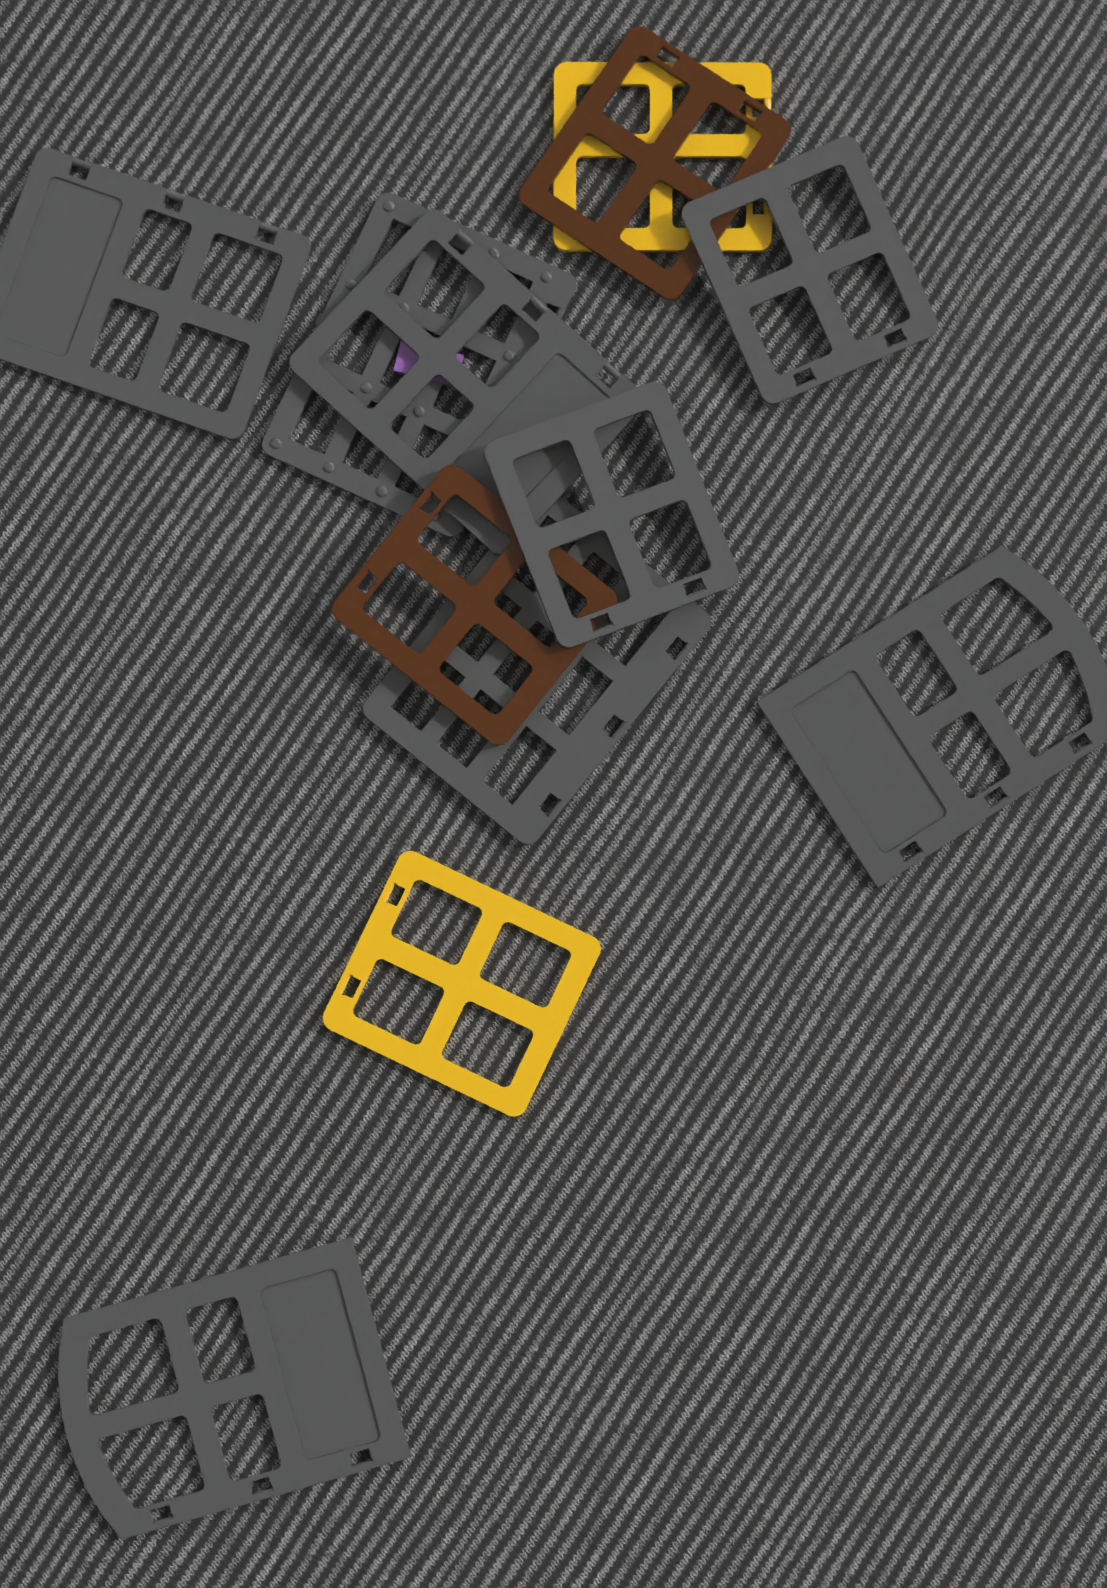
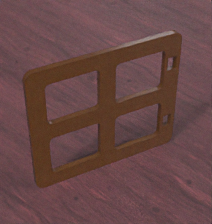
M637 26L628 32L519 191V200L525 208L665 300L674 301L683 294L702 266L692 242L688 243L672 268L664 269L623 242L620 238L622 232L653 187L659 182L666 184L690 201L717 190L674 160L675 155L709 106H719L761 135L760 140L730 184L768 169L789 139L791 126L786 119L649 29ZM661 49L678 59L672 67L657 58ZM640 58L649 60L687 85L690 89L652 144L644 142L603 114L604 108ZM744 103L760 113L755 122L740 112ZM589 135L636 166L629 180L598 222H593L549 192V188L584 137ZM741 208L710 221L717 241L720 240Z
M447 465L441 469L332 605V613L340 623L493 745H503L509 741L587 644L586 642L573 648H564L556 642L553 646H546L495 605V598L523 565L525 559L502 501L457 465ZM434 494L441 502L428 515L420 509L430 496ZM453 496L461 498L510 538V544L476 585L467 583L418 543L419 536ZM557 547L549 551V558L556 575L586 599L585 607L576 618L584 617L617 604L616 593L564 550ZM399 563L406 565L456 607L455 612L420 653L410 649L363 610L367 600ZM371 572L377 581L365 594L357 586ZM607 614L590 620L593 631L599 629L607 619ZM474 625L482 626L532 667V673L498 714L490 713L440 672V666Z

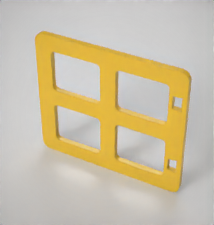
M406 851L399 856L324 1011L323 1022L333 1032L500 1112L516 1117L525 1112L599 957L601 945L595 937L417 852ZM416 881L426 882L480 908L482 911V916L462 958L456 965L449 964L393 937L391 933ZM395 884L405 889L397 906L386 903ZM505 923H512L568 950L571 954L564 973L546 1007H539L480 977L484 963ZM378 960L388 961L442 987L444 990L439 1006L419 1044H412L356 1017L353 1013L354 1007ZM351 975L361 980L353 998L342 995ZM467 1002L478 1004L533 1032V1038L508 1087H502L444 1059L442 1056V1051Z

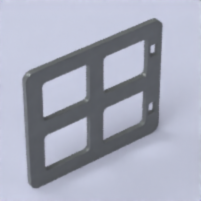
M840 137L685 204L682 209L681 219L760 397L767 404L775 405L924 341L932 337L938 329L937 318L861 148L853 137ZM841 167L848 178L869 225V232L823 252H817L810 241L789 194V187L832 168ZM757 200H763L790 256L791 265L744 286H740L735 282L711 228L710 221ZM878 254L883 257L909 318L905 322L868 338L856 340L831 288L828 275ZM802 288L807 294L831 352L787 373L778 374L771 363L751 318L750 309L794 289ZM900 330L905 340L887 347L884 336ZM809 369L814 379L796 386L793 376Z
M650 382L498 438L487 444L484 451L486 463L556 641L560 646L564 648L579 646L733 587L737 583L739 571L668 392L661 383ZM648 412L653 419L674 472V478L629 496L620 497L615 490L596 442L594 431L639 413ZM561 442H568L572 447L594 507L591 510L546 527H539L530 510L514 469L513 461ZM684 502L688 507L709 560L710 568L657 588L651 581L630 528V521L672 504ZM597 532H603L607 536L630 596L626 601L584 617L575 618L571 614L549 558V551ZM701 579L705 589L686 595L684 585ZM607 614L612 624L593 631L590 620Z

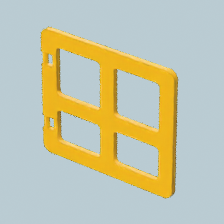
M563 62L555 68L554 139L576 109L577 89L581 86H592L608 62ZM636 62L620 85L647 87L650 92V130L646 134L634 135L648 144L654 143L672 117V90L675 87H688L652 62ZM665 62L671 67L675 64V62ZM699 62L735 87H742L746 94L757 101H763V105L771 109V70L764 63ZM745 104V116L755 122L757 117H752V108ZM746 124V130L743 134H690L675 155L674 160L677 158H740L745 161L760 140L761 135ZM590 135L584 137L554 181V196L575 210L577 160L580 158H625ZM662 182L657 183L650 192L649 226L646 228H625L620 236L623 242L639 252L684 251L691 239L686 228H676L672 223V188ZM764 202V214H753V203L746 205V225L743 228L726 229L718 241L722 252L759 253L766 251L770 247L772 242V216L766 203ZM553 226V241L557 249L563 252H592Z

